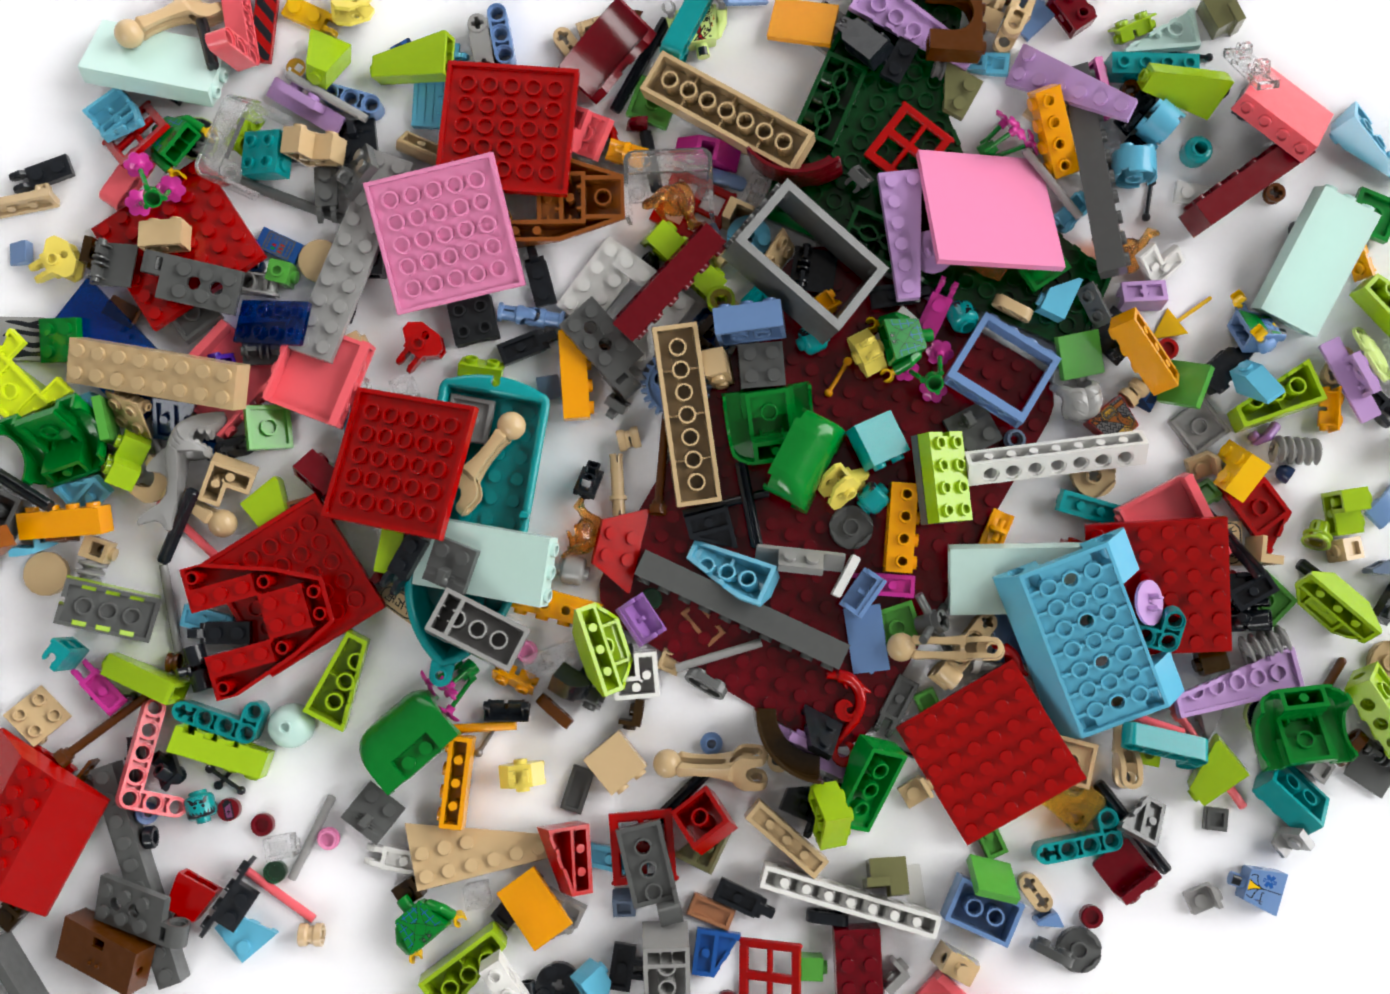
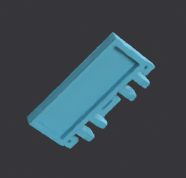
M455 43L454 61H468L469 55L467 53H460L461 45L460 43ZM445 82L414 83L412 128L440 130Z

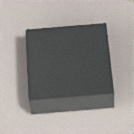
M1204 806L1202 828L1227 832L1229 809Z

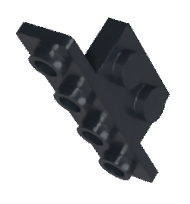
M253 855L248 861L245 859L236 870L239 873L236 880L232 878L224 889L227 891L224 898L220 896L213 905L212 909L215 912L212 916L207 915L201 923L200 927L203 930L199 934L200 938L207 934L214 922H217L233 933L235 932L261 893L242 881L257 857Z

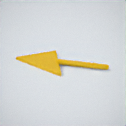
M1207 297L1177 319L1167 308L1154 333L1155 337L1160 339L1188 334L1180 322L1211 301L1212 297Z

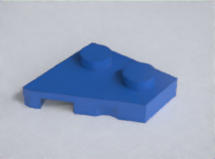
M697 926L691 975L714 978L722 963L729 956L735 943L739 941L741 933Z

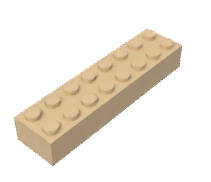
M663 50L640 87L645 99L723 140L747 155L746 147L750 146L760 157L777 166L800 169L816 142L815 134L811 130Z
M697 321L652 327L651 332L676 507L722 501Z
M69 337L66 382L232 411L246 409L250 364L88 337Z

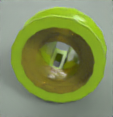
M722 285L712 288L707 295L709 310L713 313L712 308H718L717 301H725V304H731V306L735 305L734 292L727 286Z
M1321 519L1312 520L1309 528L1305 529L1302 533L1301 543L1305 547L1317 551L1330 549L1331 542L1333 541V537L1330 534L1331 524Z

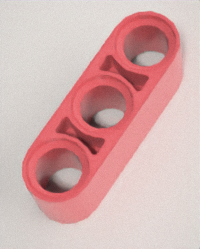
M153 162V165H154V166H153V169H151V170L149 171V174L146 176V179L150 176V174L152 173V171L154 170V168H155V166H156V164H155L154 162ZM119 164L100 190L99 198L119 211L125 207L124 199L129 197V191L132 189L139 191L142 187V180L140 176L131 177L127 169H124Z

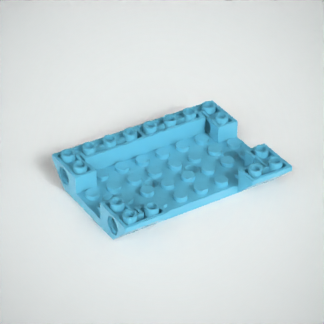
M1124 527L1079 544L1080 550L1044 564L1038 565L1036 561L992 577L1043 708L1062 736L1074 739L1092 736L1124 724V722H1130L1168 708L1185 691L1171 652H1160L1150 656L1126 592L1124 583L1139 570V566ZM1069 573L1076 575V580L1072 584L1064 583V578ZM1090 615L1092 617L1091 622L1088 625H1081L1080 619L1082 616ZM1100 656L1107 657V662L1103 666L1096 665V659ZM1120 696L1123 698L1120 705H1111L1114 697Z

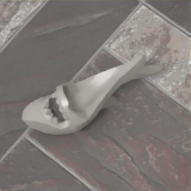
M224 412L193 415L180 421L173 428L166 447L152 458L145 469L149 472L160 473L167 478L166 493L158 504L140 516L137 520L138 526L150 522H159L166 531H172L176 512L186 486L190 461L205 459L211 461L214 456L213 448L211 446L207 447L203 440H214L216 434L227 423Z

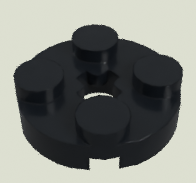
M554 961L543 967L536 979L535 989L537 994H579L580 992L570 978L576 971L575 967L565 961ZM558 979L562 980V985L565 986L564 989L560 988L559 991L555 990V987L552 985V982L556 983Z

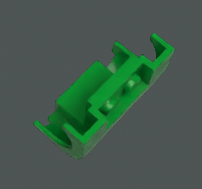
M809 381L787 384L784 387L721 394L727 439L731 453L735 459L746 465L773 463L795 418H801L804 414L801 411L802 408L813 412L812 387Z
M77 393L56 399L54 407L22 418L17 413L0 419V436L10 438L20 449L24 460L21 481L29 486L38 484L47 485V488L56 487L100 471L101 466L105 463L107 443L100 441L94 410Z
M802 408L801 411L804 414L801 418H795L768 471L771 477L768 484H763V489L791 503V508L807 515L816 497L815 492L822 476L826 472L833 456H837L846 439V432L842 427L806 408Z
M1320 684L1270 691L1262 697L1253 711L1251 722L1252 740L1262 772L1283 770L1288 766L1329 762L1330 764L1353 762L1359 754L1352 746L1346 730V713L1354 703L1350 694L1343 692L1339 688L1332 687L1333 684Z
M420 689L412 691L403 697L364 732L359 742V753L362 763L387 796L393 794L396 788L414 776L443 751L448 743L462 734L447 719L437 705L436 700L439 699V696L437 694L434 696L429 690Z

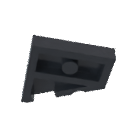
M810 786L787 787L778 809L808 821L807 817L811 809L808 801Z

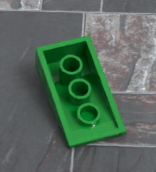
M863 734L859 735L850 753L841 789L845 792L846 803L848 807L852 808L854 820L851 822L850 829L870 832L908 758V755L895 742Z

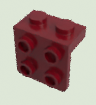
M1123 838V845L1119 850L1101 854L1092 862V866L1117 899L1125 905L1136 903L1142 893L1155 888L1158 885V881L1163 878L1156 869L1148 865L1128 838Z

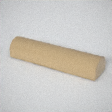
M405 131L396 140L397 151L429 165H436L437 143L409 131Z

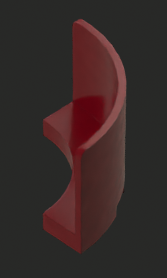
M614 0L575 44L558 68L579 69V89L597 104L608 94L623 75L622 72L629 64L631 65L650 45L657 33L623 0Z
M750 146L746 147L751 164L756 170L769 180L781 184L788 178L798 188L814 185L820 186L843 175L841 158L839 156L832 158L828 155L819 161L802 164L800 169H791L774 165L756 154Z

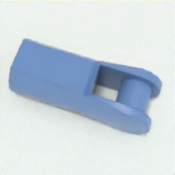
M714 167L710 170L709 182L740 192L746 190L748 184L744 177Z

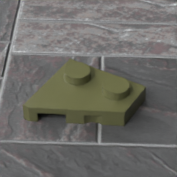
M947 62L943 83L944 99L942 101V111L962 121L984 81Z
M730 835L703 855L693 850L688 842L679 851H675V857L712 875Z

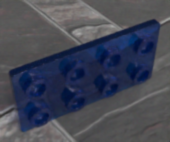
M243 300L233 341L244 344L303 346L312 303L306 301Z

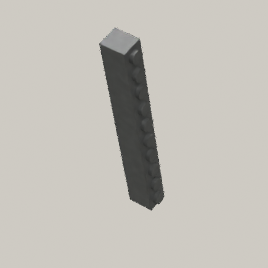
M1088 62L1071 66L1096 78L1095 70H1090ZM1068 105L1099 276L1102 280L1127 274V266L1131 265L1129 252H1124L1123 245L1127 244L1125 231H1120L1119 224L1123 223L1121 210H1116V203L1120 202L1117 189L1113 190L1112 183L1116 182L1114 170H1109L1108 163L1112 162L1110 149H1105L1104 142H1108L1106 129H1101L1100 122H1104L1103 115Z
M646 549L634 573L638 576L637 581L648 586L650 582L659 585L657 590L667 595L670 592L679 595L678 600L689 605L693 601L699 604V610L708 614L712 610L719 614L718 619L729 624L732 620L740 623L738 628L748 633H751L753 629L760 633L759 638L770 643L774 639L780 642V648L792 652L793 649L801 652L800 657L810 662L815 658L821 661L820 666L827 670L833 671V668L839 670L850 647L849 644L768 606L762 605L758 607L741 601L718 583Z
M123 760L90 770L95 789L110 799L103 815L123 879L165 895L151 849H145L142 844L144 826L135 819V811L119 808L115 802V796L124 768ZM127 792L123 795L122 801L125 805H130L134 797L130 792ZM135 905V911L139 915V911L136 909ZM169 910V914H168V919H169V918H172V914H171V911H170V910ZM156 944L151 967L159 990L181 983L191 975L183 949H169Z

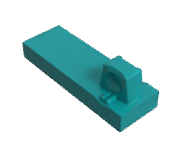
M1061 488L1060 493L1057 495L1054 510L1099 523L1115 522L1113 509L1120 505Z

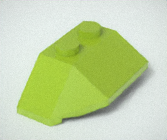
M1311 571L1295 582L1297 604L1331 633L1349 639H1356L1361 643H1366L1382 634L1383 630L1370 602L1336 573Z
M596 602L574 609L572 634L587 678L603 697L624 690L633 659L619 617Z

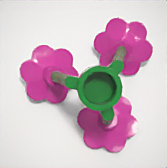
M131 152L128 155V159L124 160L123 166L127 169L128 174L131 177L140 176L144 186V190H130L129 197L124 199V204L129 208V212L132 215L137 216L140 214L147 216L150 213V209L160 206L162 201L171 200L179 202L181 196L186 193L185 186L182 185L181 179L177 176L171 178L168 175H164L156 187L149 186L146 176L153 169L154 165L149 160L148 154L144 152L139 154Z
M934 340L932 345L926 348L929 362L932 364L937 363V372L931 371L925 376H921L918 374L919 365L916 363L911 369L902 374H895L896 379L900 381L904 379L911 381L914 377L921 382L919 390L923 393L922 398L925 401L932 400L935 403L940 402L942 396L947 394V387L944 386L942 378L944 375L943 365L954 356L950 342H942L940 340Z

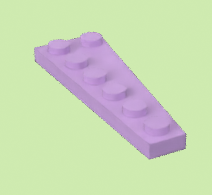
M853 0L848 8L855 15L899 38L902 36L920 46L919 48L926 51L925 41L930 28L949 29L911 0ZM950 62L964 71L971 64Z
M1024 43L1005 80L1006 86L1025 92H1030L1049 84H1060L1065 104L1126 123L1129 122L1138 104L1136 98Z
M919 169L881 172L877 175L896 301L919 300L921 295L922 188Z
M1292 647L1293 650L1291 651L1288 648H1284L1282 654L1277 651L1274 653V656H1265V659H1258L1256 662H1251L1185 690L1174 702L1177 718L1182 719L1260 701L1262 697L1273 690L1305 686L1295 648Z

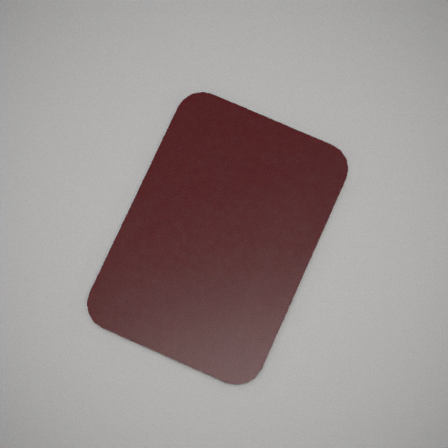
M811 247L815 249L827 250L825 247ZM793 258L782 269L789 277L791 276ZM839 259L837 260L833 291L836 294L834 299L841 301L842 304L837 306L838 309L832 313L834 316L863 281ZM883 275L875 286L894 284V282ZM806 291L813 298L820 294L816 292ZM868 294L840 331L830 338L827 348L813 355H808L804 350H799L796 339H798V331L803 327L784 312L787 338L761 341L759 343L783 342L786 386L787 384L809 381L812 387L813 412L836 423L845 432L859 423L891 410L910 450L903 454L904 459L894 464L890 460L886 462V467L876 472L873 469L868 470L870 475L866 479L865 485L871 481L877 485L882 482L887 488L890 482L916 484L911 436L927 432H947L942 421L975 403L946 384L944 386L947 387V394L942 396L940 402L925 401L922 398L923 393L919 390L921 382L914 377L911 381H906L905 379L900 381L894 375L892 382L885 383L884 380L890 377V372L880 375L881 371L866 378L859 366L855 364L847 338L868 327L874 326V323H866L868 317H874L877 320L879 316L897 312L901 306L871 310ZM920 298V303L904 307L919 319L927 300ZM946 316L935 340L950 342L954 356L943 365L944 375L942 378H944L971 332H955ZM982 332L957 371L1019 411L1023 409L1044 373L1029 359ZM933 341L926 342L927 347L931 346ZM737 347L730 357L735 384L729 385V388L723 390L713 389L712 387L708 393L710 394L708 403L722 500L741 495L735 463L739 461L733 457L728 444L721 396L722 393L740 391ZM926 349L922 352V357L917 362L919 365L918 374L921 376H925L931 371L937 372L938 370L937 363L932 364L929 362ZM884 353V358H885L886 364H887V366H888L887 359H886V356H885V353ZM850 357L852 364L847 366L832 390V396L826 397L824 391L830 387L840 371L844 358ZM1050 381L1046 384L1024 423L1017 428L1025 434V444L1036 443L1049 422L1054 407L1053 392L1049 389ZM990 413L1002 437H1004L1007 431L1016 429ZM847 434L837 456H833L827 470L833 464L840 462L844 467H849L851 470L863 468ZM1012 436L1010 440L1013 444H1016L1017 438ZM1003 439L985 449L1005 447ZM669 459L666 464L663 501H665L667 506L666 516L648 514L636 569L646 549L712 580L686 559L694 540L689 538L682 510L699 505L676 507ZM772 463L748 465L753 492L762 490L764 483L768 484L771 477L768 471ZM1014 481L969 486L973 520L921 525L920 520L919 525H916L915 534L919 535L918 547H914V556H917L916 570L913 569L912 574L882 572L887 506L878 514H869L873 520V533L866 545L858 549L849 550L838 546L832 540L829 534V522L836 510H833L828 504L830 496L824 498L818 491V488L815 492L816 497L807 515L791 508V503L770 492V497L755 500L762 542L765 545L845 553L844 567L850 555L854 554L861 559L854 573H860L865 567L874 573L916 576L914 598L877 596L871 605L880 604L881 609L912 600L918 616L924 613L915 598L916 594L923 592L931 609L935 610L948 597V544H978L992 509L999 508ZM656 482L639 510L649 509V505L652 504V500L655 498ZM857 494L853 499L849 500L844 506L854 505L860 507L857 504ZM917 503V512H919V503ZM743 504L728 507L738 548H731L720 544L711 545L755 559L756 548H752L750 545ZM823 570V575L817 576L778 571L780 576L772 596L763 605L849 644L844 608L839 605V602L856 579L851 577L842 596L837 598L830 593L841 572ZM603 573L599 582L600 601L604 604L603 607L619 617L615 611L617 608L648 589L657 590L659 585L650 582L649 586L637 581L638 576L634 574L631 591L626 593ZM657 590L661 595V603L654 610L667 630L649 641L648 644L663 652L664 647L673 653V655L668 656L678 662L759 639L760 633L753 629L751 633H748L738 628L740 623L732 620L729 624L718 619L719 614L712 610L708 619L698 609L699 604L691 601L689 605L678 600L679 595L670 592L667 595ZM687 607H690V611L687 613V615L702 631L700 634H698L693 629L691 623L681 615V612L685 610ZM619 617L622 628L628 631ZM720 625L726 633L709 647L707 644L719 633L715 626ZM761 639L763 647L697 666L705 670L710 677L722 680L726 684L725 687L728 689V692L753 707L776 708L777 721L795 732L797 729L804 731L806 722L804 715H801V709L804 704L843 724L841 731L848 722L841 721L836 717L834 710L837 701L847 699L852 703L853 707L847 708L848 713H852L855 709L856 699L853 690L849 686L848 689H845L844 685L838 683L837 680L826 679L827 669L820 666L821 661L813 658L812 662L800 657L801 652L793 649L792 652L780 648V642L772 639L771 643ZM848 649L840 669L853 673L850 650ZM888 655L890 670L875 671L873 674L869 672L854 674L871 690V693H866V707L860 722L841 742L839 747L846 746L845 742L847 741L851 743L856 742L860 734L865 735L877 720L879 711L898 674L902 675L911 659L899 662Z

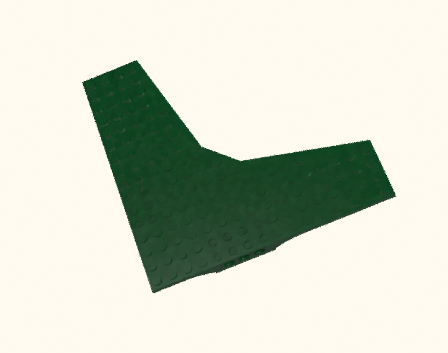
M911 0L950 30L960 29L962 11L959 8L946 4L925 3V0ZM847 10L846 17L852 20L858 17L863 22L867 21ZM871 23L875 31L879 34L883 32L888 36L890 42L894 46L896 45L899 37ZM838 32L827 52L796 123L815 134L816 142L803 164L819 161L828 155L832 158L839 156L841 158L843 175L820 186L814 185L799 189L888 266L887 273L892 274L877 181L878 173L883 171L863 156L864 153L896 114L903 101H906L954 138V143H950L944 152L963 153L960 146L961 142L956 130L953 129L949 119L950 115L942 111L944 76L941 81L937 77L930 78L934 61H926V51L918 49L897 87L879 77L884 65L880 64L875 71H872L847 52L842 41V35ZM906 114L894 130L910 141L922 125ZM926 129L914 145L920 150L934 151L941 140ZM888 137L876 153L892 164L903 148ZM907 153L896 169L899 171L918 169L917 159ZM860 165L874 181L868 187L853 193L857 186L856 182L851 181L846 186L845 181L850 177L847 173L851 168ZM771 182L765 196L769 194L778 182ZM921 188V232L930 230ZM777 205L765 218L769 222L818 242ZM1058 232L1062 253L1072 268L1034 293L1017 269L950 265L944 271L935 274L921 271V286L930 285L932 292L935 290L941 276L946 277V283L939 294L947 297L950 286L954 281L958 282V288L952 298L954 302L967 300L972 303L976 311L982 314L985 312L993 313L1004 323L1015 326L1019 330L1055 345L1054 337L1090 330L1092 323L1077 294L1066 318L1059 323L1036 313L1037 305L1035 301L1040 292H1045L1056 285L1081 278L1083 281L1080 287L1094 281L1095 284H1098L1097 287L1102 297H1104L1112 277L1101 280L1096 260L1087 256L1081 251V248L1071 244ZM995 295H1005L1031 308L1034 313L1029 323L1018 321L992 307L991 303Z

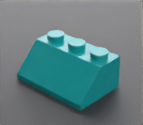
M1288 766L1283 770L1261 771L1256 776L1252 792L1289 827L1303 828L1308 835L1324 827L1330 798L1295 766Z

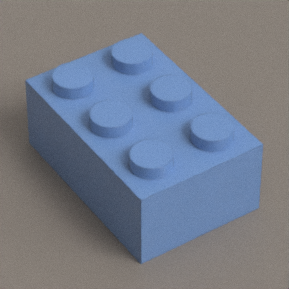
M768 297L761 302L747 300L742 301L740 305L721 304L718 305V308H712L715 336L720 347L787 338L781 299Z
M957 872L941 908L940 915L948 922L1008 948L1026 905L1021 901L1015 905L976 896L971 878Z

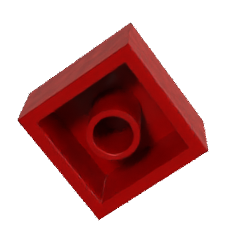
M707 785L670 812L692 849L700 855L706 853L738 829L716 793Z

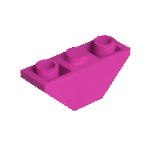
M693 135L677 139L673 160L708 168L714 167L736 174L741 151L721 139Z

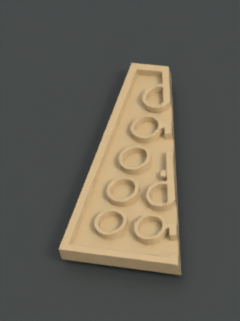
M405 823L418 892L548 859L539 833L463 828L460 831L442 829L437 825Z

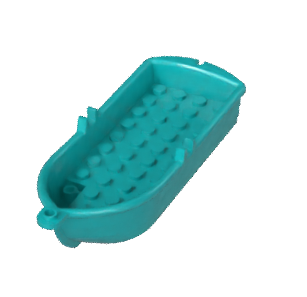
M471 374L444 379L439 386L437 400L450 402L452 393L496 402L490 437L494 430L497 429L498 419L506 412H517L526 422L524 434L517 440H511V443L500 452L486 471L481 481L483 491L481 502L469 515L461 516L456 511V504L461 497V489L458 486L449 519L528 532L550 409L549 398L547 395L524 383L501 377L500 384L494 387L492 385L493 375ZM470 443L464 464L470 461L484 445ZM412 574L410 580L404 585L408 617L419 643L432 659L429 679L433 685L443 687L451 682L455 664L471 654L426 633L424 628L445 590L412 584ZM469 594L464 595L505 617L512 605V602ZM439 671L444 673L443 679L438 677Z

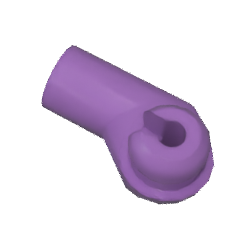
M1272 421L1263 433L1259 434L1258 431L1254 430L1247 438L1251 441V444L1256 446L1273 440L1281 429V425L1278 422Z

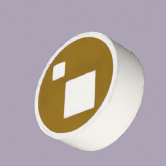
M299 57L289 59L285 65L286 73L290 70L305 79V61Z

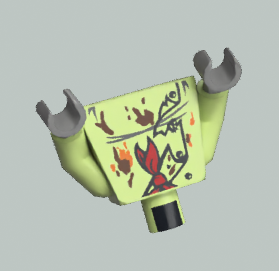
M671 0L672 9L670 11H666L664 3L661 6L662 11L667 14L668 28H670L679 11L676 10V5ZM716 0L717 4H719L717 8L716 4L711 5L688 47L689 51L696 50L699 60H705L710 57L709 48L715 47L716 40L720 39L727 25V7H725L724 1Z

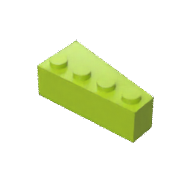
M663 219L653 227L640 244L644 248L650 246L653 249L652 252L659 257V261L666 262L688 238L686 236L681 237L676 232L678 230L677 227L669 220L666 222ZM710 264L702 274L698 272L693 277L695 282L690 288L707 302V295L712 288L726 284L725 273L717 266L714 268Z
M1377 273L1362 281L1349 296L1390 338V281Z
M1307 359L1277 379L1285 389V393L1271 403L1265 404L1248 398L1229 411L1227 417L1234 433L1236 434L1306 410L1328 399L1310 359Z
M353 629L346 632L302 712L341 732L346 730L370 644V638Z
M185 723L175 725L166 752L203 762L207 765L220 767L230 773L237 772L243 774L245 778L254 781L267 776L275 754V750L253 742L247 744L239 743Z
M495 920L491 921L423 972L418 986L424 994H467L481 977L479 974L480 961L499 949L503 951L507 945V935Z

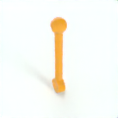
M850 357L844 358L840 371L830 387L824 391L826 397L832 396V390L847 366L852 364Z

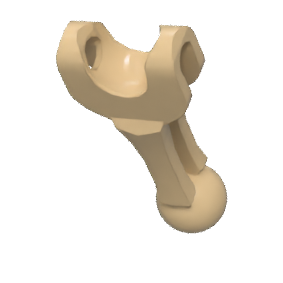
M174 0L157 11L137 16L135 20H120L115 25L114 36L121 46L133 49L140 46L143 40L146 41L153 35L169 28L188 24L196 25L195 21L197 18H207L211 28L224 21L222 3L208 4L201 0Z
M1011 0L1006 7L1004 20L992 43V49L996 53H1010L1024 26L1031 19L1036 0H1028L1024 8L1019 6L1021 0ZM1000 38H1007L1009 45L1002 47L999 44Z
M506 412L501 415L497 422V429L494 430L490 439L470 461L464 464L458 485L461 489V497L456 504V511L461 516L469 515L481 502L483 496L481 481L491 463L511 443V440H517L524 434L526 422L519 413Z
M149 454L145 460L146 466L156 454ZM153 472L154 481L150 486L138 482L135 484L132 492L129 493L143 503L158 502L166 493L167 478L164 475ZM199 500L196 501L191 514L200 519L204 524H208V528L213 535L226 538L234 534L238 527V520L234 513L225 509H216Z
M896 633L887 642L889 656L899 662H904L911 658L914 660H951L963 663L969 660L999 661L1005 654V647L1002 641L996 637H967L964 634L943 637L931 636L926 643L931 645L960 646V651L916 650V645H926L919 642L921 635H913L911 637L906 633ZM990 645L998 646V650L993 654L987 652Z
M1120 696L1114 697L1111 704L1118 706L1123 701V698ZM1121 724L1113 727L1111 749L1113 753L1112 779L1119 788L1137 789L1142 786L1144 780L1143 763L1140 752L1121 747Z
M742 744L737 746L734 751L719 754H695L684 751L677 753L672 749H663L655 755L653 760L655 772L663 778H672L676 775L678 777H711L732 782L742 791H762L768 784L766 772L763 769L756 768L765 765L768 758V752L765 747L759 744Z

